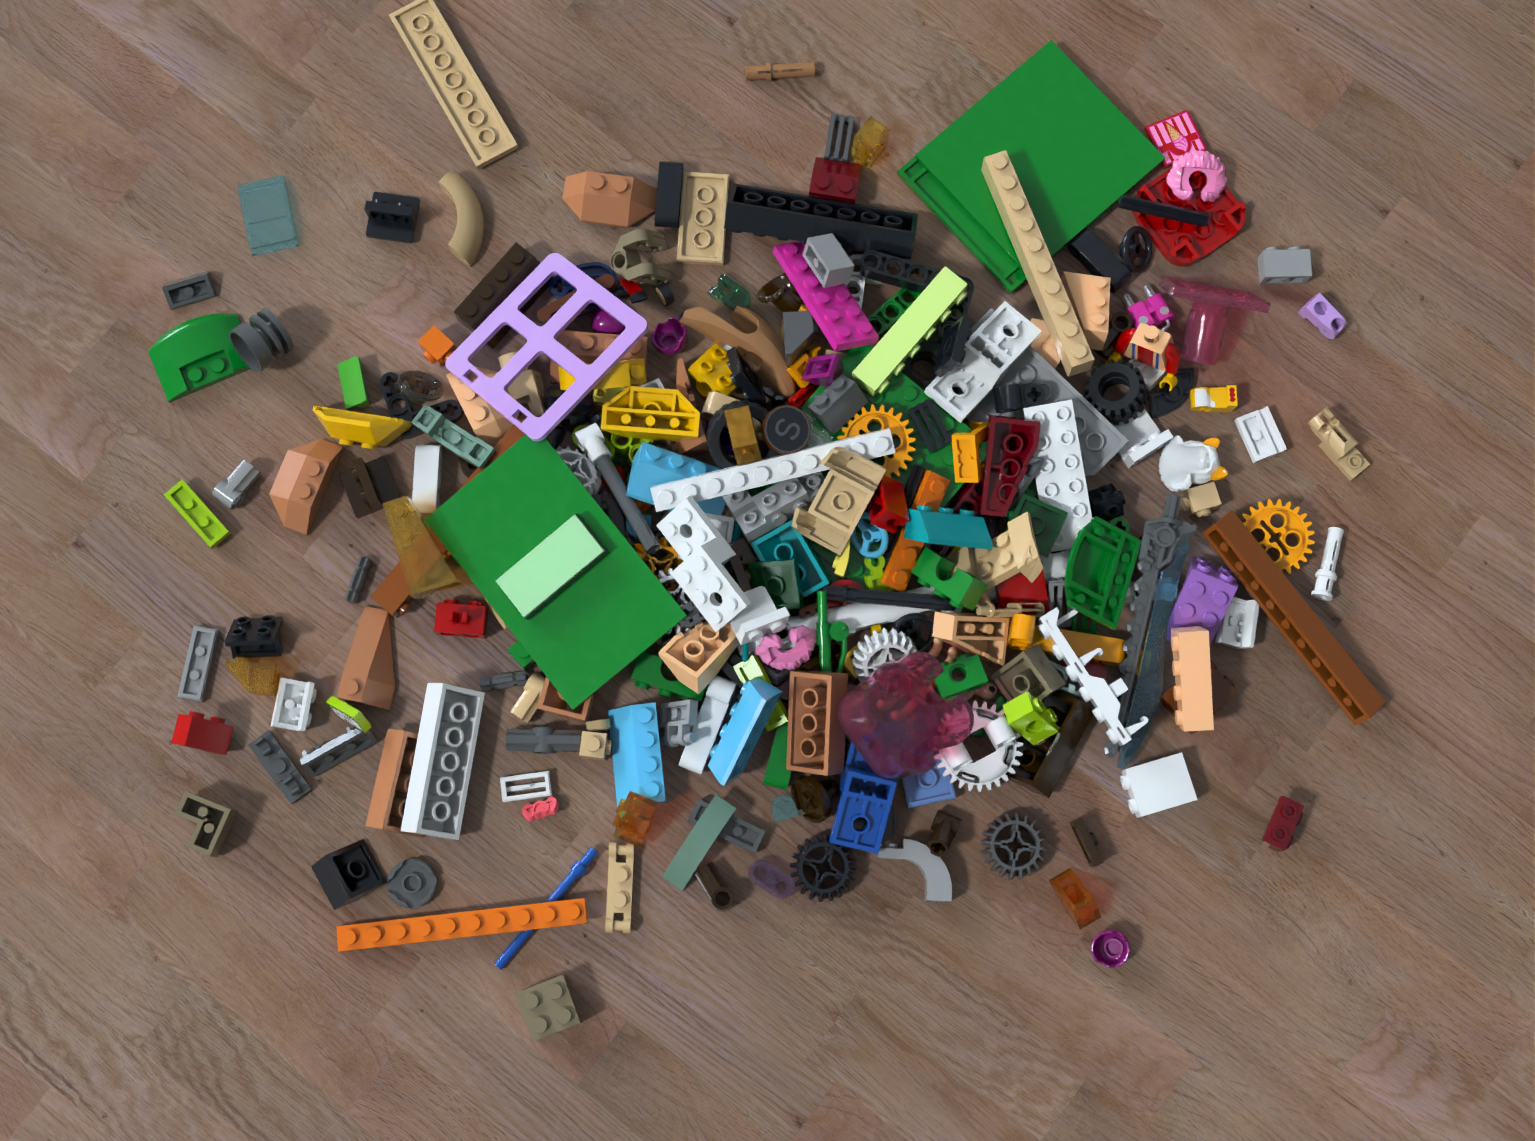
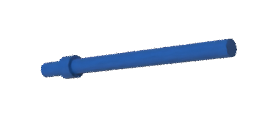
M590 847L579 862L575 861L570 867V873L545 902L559 901L577 878H582L587 871V866L598 854L594 848ZM534 930L520 931L494 964L502 970Z

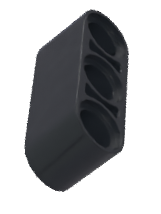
M659 162L655 227H679L683 163Z
M1085 229L1068 244L1071 254L1092 275L1110 278L1111 293H1116L1132 278V274L1125 264L1090 230Z

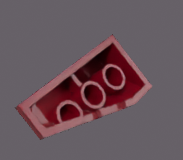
M989 415L981 515L1006 516L1017 488L1038 447L1040 421Z

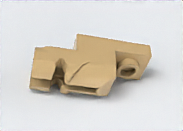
M517 352L507 353L498 358L501 369ZM527 367L507 390L509 395L518 403L530 402L529 407L535 417H541L547 411L544 407L546 391L541 374Z
M1325 407L1308 422L1311 430L1322 441L1318 446L1349 481L1370 465L1354 447L1358 442L1346 430L1345 426L1335 418V415L1328 407Z

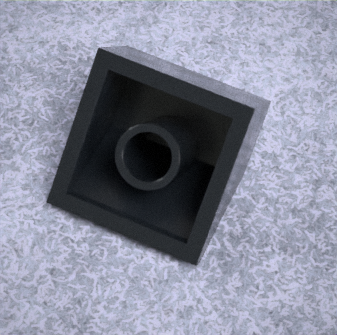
M364 839L325 855L311 866L334 910L356 901L387 882Z

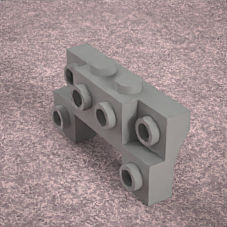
M821 472L780 481L753 497L750 496L747 490L724 495L722 498L747 541L751 542L792 519L796 507L808 510L825 478Z

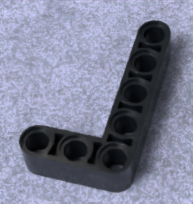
M873 250L863 253L859 264V271L862 276L917 293H922L941 271L937 268ZM873 261L876 267L869 268L865 265V262ZM890 267H894L899 271V273L893 275L890 274L887 269ZM918 274L922 280L914 281L910 275ZM957 275L968 284L966 287L968 293L959 305L954 304L950 308V310L958 309L961 312V316L957 317L950 314L945 322H941L937 337L939 344H941L943 332L962 316L967 315L974 291V284L967 277Z

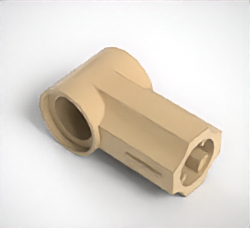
M536 671L530 676L523 688L524 692L510 711L528 724L538 710L537 707L545 681L544 676Z

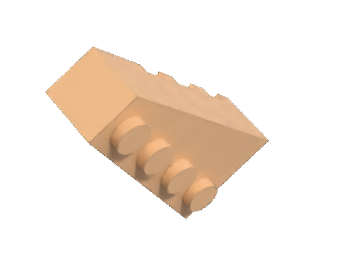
M1201 626L1171 628L1172 671L1176 683L1173 691L1174 699L1178 705V710H1175V723L1184 732L1214 730L1209 631Z

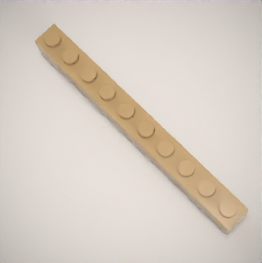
M1004 150L986 156L983 159L981 171L1066 374L1070 377L1091 369L1095 359L1007 151Z

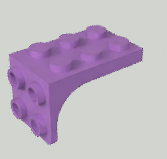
M1197 556V558L1191 557L1185 581L1160 633V637L1171 642V628L1201 626L1209 631V645H1211L1238 588L1236 576L1231 569L1223 565L1216 567L1210 564V560L1201 556Z

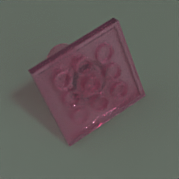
M1161 276L1159 286L1171 296L1191 299L1192 309H1190L1182 344L1181 358L1196 363L1216 365L1228 318L1227 313L1231 307L1268 313L1270 307L1269 302L1254 292Z

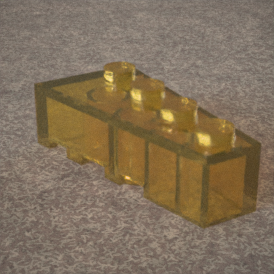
M403 496L383 503L410 597L418 600L463 585L413 500Z

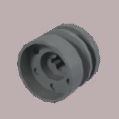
M265 308L260 310L257 315L251 316L249 324L243 322L229 331V338L236 352L252 370L258 373L274 363L273 357L280 359L284 356V353L287 354L294 349L292 339L284 325L271 311Z

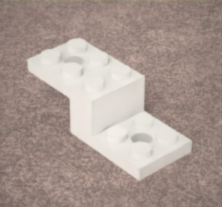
M1004 301L965 343L964 350L966 355L963 362L956 365L951 372H947L942 377L937 376L926 387L924 393L961 423L998 385L1010 366L1038 338L1042 331ZM1003 329L1010 330L1014 336L1005 335ZM952 387H959L963 394L954 393Z
M693 497L685 498L656 526L683 560L671 572V575L714 631L717 632L747 608L751 601L723 566L736 553ZM685 524L691 527L692 536L685 531ZM715 592L721 595L722 603L715 599Z

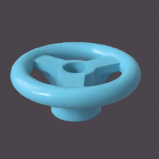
M863 512L856 525L862 532L863 544L861 545L857 538L856 527L850 540L854 548L861 555L871 559L878 558L887 550L889 542L888 532L871 523L864 522L862 519L870 520L869 512ZM881 540L879 549L870 551L871 544Z

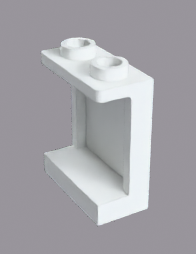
M1182 752L1122 770L1120 781L1123 789L1128 790L1130 797L1128 806L1131 813L1136 815V818L1198 800Z

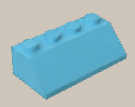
M642 442L633 457L626 496L654 505L650 487L721 470V468ZM722 496L696 502L703 512L721 516L725 507Z
M759 677L746 681L740 690L742 697L739 703L736 702L730 711L732 717L729 723H726L720 731L719 736L722 738L719 744L714 745L709 754L711 760L708 767L723 786L742 775L783 692Z
M656 702L608 710V717L611 722L610 738L612 740L617 808L667 803Z

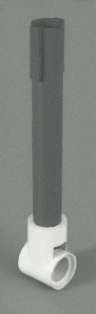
M593 423L575 432L574 436L582 452H587V456L593 466L598 467L646 553L653 554L657 552L660 544L635 500L626 496L627 486L610 459L612 454L604 444L605 439L597 423Z

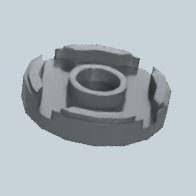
M420 859L400 861L392 868L388 876V892L393 901L404 908L416 909L422 907L433 899L437 891L438 879L435 870L428 863Z

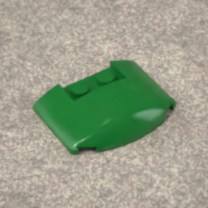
M214 313L189 319L164 333L155 342L153 347H150L148 353L169 403L251 369L236 352L229 338V331L241 324L237 314Z
M1097 516L1093 517L1091 522L1084 526L1078 534L1068 556L1064 578L1067 606L1116 630L1142 540Z

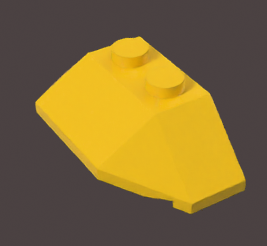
M629 386L603 405L601 430L627 438L665 441L698 438L700 412L694 408L679 390Z
M313 405L314 413L330 437L338 439L341 445L353 446L354 442L362 443L361 448L376 450V446H387L412 426L410 421Z

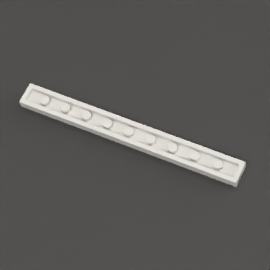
M889 428L801 449L791 454H781L752 463L652 486L650 489L656 512L675 508L689 496H692L696 502L829 470L831 468L820 464V462L835 447L848 449L867 459L895 453V448Z

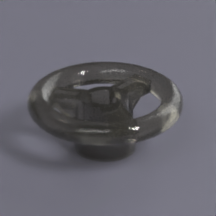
M406 371L397 378L399 390L415 404H424L425 402L438 400L444 393L442 383L434 376L425 372ZM416 378L424 379L426 381H429L430 383H425L424 381L417 380ZM404 380L408 381L410 389L405 386ZM433 390H437V391H436L435 393H433V394H428V393H430V392L433 391Z

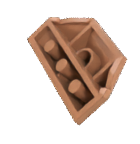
M585 171L566 177L562 199L581 222L629 228L648 215L650 216L655 213L657 188L634 177Z
M319 439L287 451L269 493L285 528L308 536L344 447Z

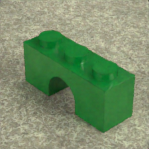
M925 547L911 573L919 577L917 582L927 588L934 587L933 593L944 599L949 597L951 599L949 603L960 610L964 607L974 610L988 584L959 568L950 578V573L956 563L942 554Z
M646 652L638 656L631 676L632 682H635V687L647 691L651 687L659 690L658 694L661 696L672 698L675 695L681 697V701L691 699L702 704L707 686L700 694H697L679 682V680L669 681L665 679L662 675L664 661L659 656Z

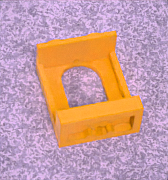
M969 422V428L973 431L951 435L955 483H979L983 479L985 460L980 465L979 444L984 440L986 441L988 422Z

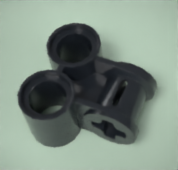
M1020 383L1001 385L999 388L993 389L996 413L1017 411V409L1036 406L1042 403L1045 398L1044 389L1038 384L1020 385ZM1027 394H1035V399L1028 398Z

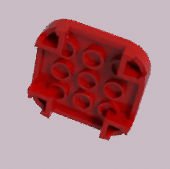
M1171 167L1148 184H1144L1137 191L1135 197L1207 213L1209 215L1207 225L1201 227L1132 211V214L1139 226L1149 233L1151 241L1167 261L1179 267H1189L1198 263L1240 232L1246 219V206L1243 201L1238 202L1226 185L1220 193V197L1215 199L1214 202H1204L1201 199V191L1207 183V178L1201 171H1195L1189 177V184L1192 191H1194L1191 200L1179 199L1167 184V176L1172 169Z

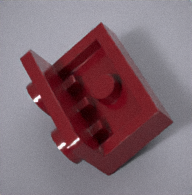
M1280 796L1262 837L1264 842L1270 844V849L1281 852L1290 847L1294 837L1292 835L1294 829L1302 820L1304 805L1288 797Z

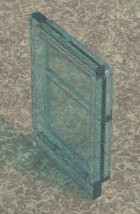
M284 175L237 185L252 256L299 246Z

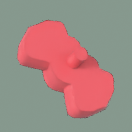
M549 796L545 801H537L534 804L526 803L523 806L522 815L529 822L535 819H543L549 815H555L559 810V802L556 798Z

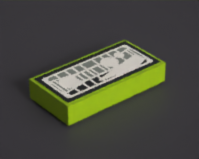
M331 696L326 701L339 718L366 733L372 727L361 711L337 697Z

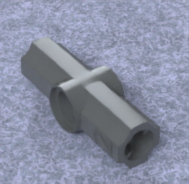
M535 727L533 730L507 729L506 750L533 751V753L553 754L555 751L580 752L582 731L556 730V728Z

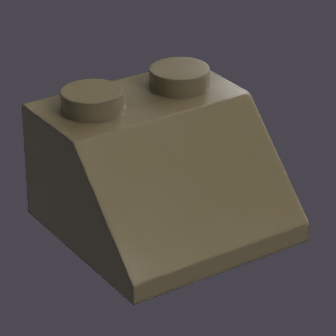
M1038 644L1024 650L991 675V678L1008 702L1027 691L1035 698L1038 697L1043 701L1066 684Z

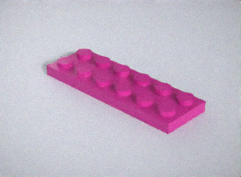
M798 241L774 245L772 253L835 352L877 344L878 334L845 284L827 288L822 286L802 256L806 244Z

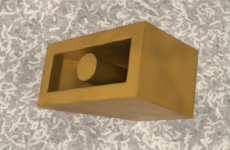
M749 405L724 411L738 466L762 460Z

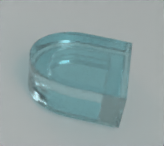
M780 795L773 800L771 811L775 823L799 816L796 804L791 797Z

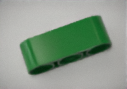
M901 288L867 318L871 325H875L880 329L877 332L879 336L878 341L884 337L912 305L913 302L908 303L904 301L903 297L909 295L916 300L920 293ZM892 310L897 313V316L890 318L885 313Z
M788 722L778 726L776 729L763 785L787 790L791 770H786Z

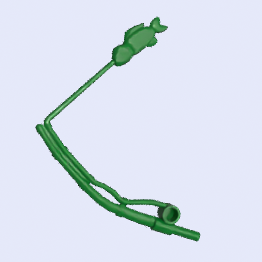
M817 591L818 623H816L817 645H819L821 671L832 672L831 639L842 641V653L837 673H842L847 656L849 628L841 621L828 622L827 591ZM999 696L994 702L996 705L995 712L997 713L1003 709L1002 705L1007 702L1004 696ZM847 701L845 740L849 745L854 722L850 717ZM981 728L968 736L981 738L986 734L984 728ZM901 775L895 777L897 783L901 781Z

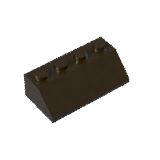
M516 242L455 309L454 314L457 320L473 333L535 270L540 262ZM553 277L521 307L520 312L523 315L549 287ZM504 325L486 344L494 349L512 328L509 325Z
M1054 692L1042 702L1045 707L1051 708L1055 712L1058 719L1056 725L1059 732L1036 745H1032L1023 736L1016 739V742L1023 743L1022 747L1016 749V751L1023 753V755L1015 757V760L1020 763L1019 766H1011L1015 774L1006 773L1008 779L1047 798H1050L1093 716L1092 710L1083 702L1058 692Z

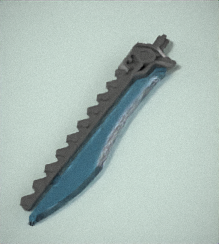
M1175 494L1166 495L1162 517L1146 521L1144 524L1138 557L1139 562L1137 563L1138 571L1142 572V576L1133 583L1134 590L1139 595L1129 604L1131 611L1135 613V617L1126 624L1127 631L1131 633V637L1122 644L1123 652H1126L1128 656L1118 665L1119 671L1124 674L1122 680L1128 688L1118 699L1121 704L1118 720L1122 726L1126 722L1125 728L1140 723V718L1143 716L1148 718V722L1130 736L1132 740L1121 746L1117 767L1120 769L1125 768L1141 744L1159 705L1163 691L1164 656L1170 613L1186 554L1190 548L1187 538L1192 537L1197 528L1196 525H1190L1188 522L1177 520L1181 496ZM1174 552L1171 565H1169L1161 571V576L1158 584V589L1155 597V602L1152 610V615L1149 623V628L1146 636V641L1143 649V654L1140 662V667L1137 675L1131 706L1128 713L1126 712L1128 706V701L1131 693V688L1134 680V675L1137 667V662L1140 654V649L1147 624V619L1150 611V606L1153 598L1158 572L1161 567H1163L1171 561ZM1109 741L1103 747L1104 753L1114 758L1117 753L1118 742L1113 744L1112 741Z

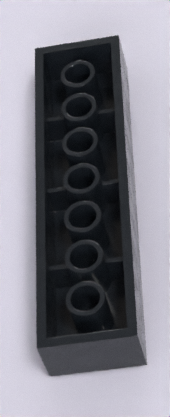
M733 183L727 202L724 229H730L734 233H753L758 237L772 236L782 241L796 240L802 244H806L809 237L833 233L837 241L842 245V248L849 252L873 250L911 260L918 214Z

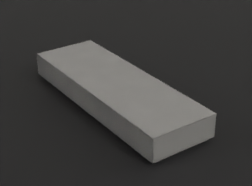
M200 626L193 627L178 698L204 702L219 630Z

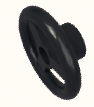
M1141 226L1131 227L1126 232L1119 246L1120 257L1123 259L1125 266L1133 273L1143 272L1150 264L1152 258L1150 235ZM1139 234L1144 239L1145 249H1143L1140 243ZM1141 256L1144 258L1141 265H1133L1136 257Z
M906 614L900 617L892 626L897 632L898 630L902 631L906 637L909 636L912 639L913 643L916 642L920 646L917 649V656L926 653L934 644V637L932 636L934 622L924 614ZM921 621L929 628L927 641L920 636L919 627Z

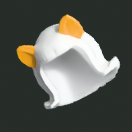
M1178 435L1171 439L1161 452L1158 466L1161 481L1164 482L1166 488H1169L1170 491L1180 492L1189 489L1191 484H1204L1210 480H1221L1228 476L1227 470L1220 466L1216 450L1220 440L1209 438L1204 442L1192 440L1183 442L1182 438Z

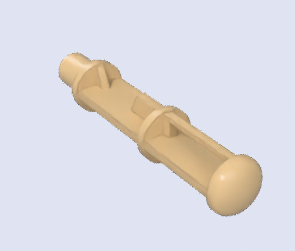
M1041 602L1008 603L1006 608L995 609L993 603H988L976 608L977 615H986L988 618L1013 617L1014 614L1035 611L1036 615L1030 616L1042 617L1045 613V607ZM1021 604L1036 605L1035 608H1022Z

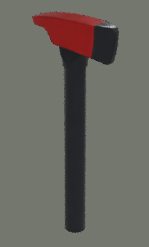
M621 275V286L610 292L618 299L628 297L632 304L647 299L646 293L637 283L628 281ZM590 303L576 318L600 307L595 303Z

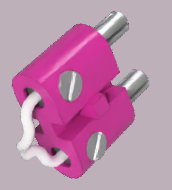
M1149 284L1143 287L1148 297L1145 302L1134 303L1129 294L1122 297L1127 306L1125 312L1132 317V325L1136 329L1140 323H1144L1149 326L1158 327V329L1162 328V331L1165 332L1169 328L1170 323L1175 319V315L1162 294H1155Z

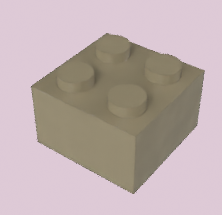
M566 974L515 993L532 1042L582 1023Z

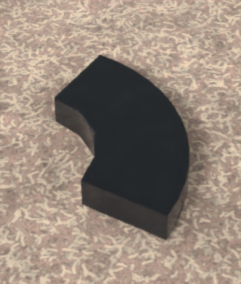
M1194 368L1178 369L1177 374H1174L1178 382L1170 392V385L1166 383L1165 387L1160 391L1148 395L1151 419L1165 416L1183 403L1193 385Z

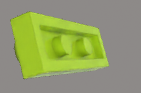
M183 479L164 494L211 549L215 548L231 534Z
M756 654L749 657L746 662L742 661L733 666L742 685L756 677L772 685ZM780 698L765 726L767 732L788 722V713Z

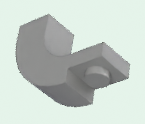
M902 839L901 849H897L898 844L883 843V848H880L876 859L905 860L916 865L924 877L925 901L952 902L951 877L940 856L931 854L930 849L925 844L910 839Z

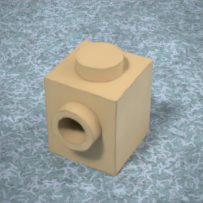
M1214 482L1187 489L1181 498L1182 508L1188 512L1189 517L1197 515V518L1212 514V510L1217 509L1222 504Z
M582 731L579 756L585 759L606 761V754H611L612 740H608L609 736L607 733Z

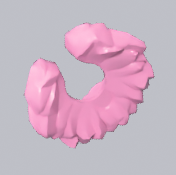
M1193 150L1192 152H1186L1185 155H1180L1178 160H1174L1172 169L1167 176V184L1172 189L1174 195L1181 200L1190 201L1194 191H1192L1189 184V177L1193 172L1201 171L1207 178V183L1201 191V199L1204 202H1214L1215 199L1219 198L1228 179L1225 176L1224 163L1220 161V158H1216L1209 151Z
M804 625L790 628L789 638L793 644H796L787 651L778 649L782 647V640L778 634L765 635L760 642L761 644L756 647L755 654L760 656L763 663L770 665L772 668L780 671L784 668L795 670L800 667L801 663H806L809 660L815 647L816 630Z

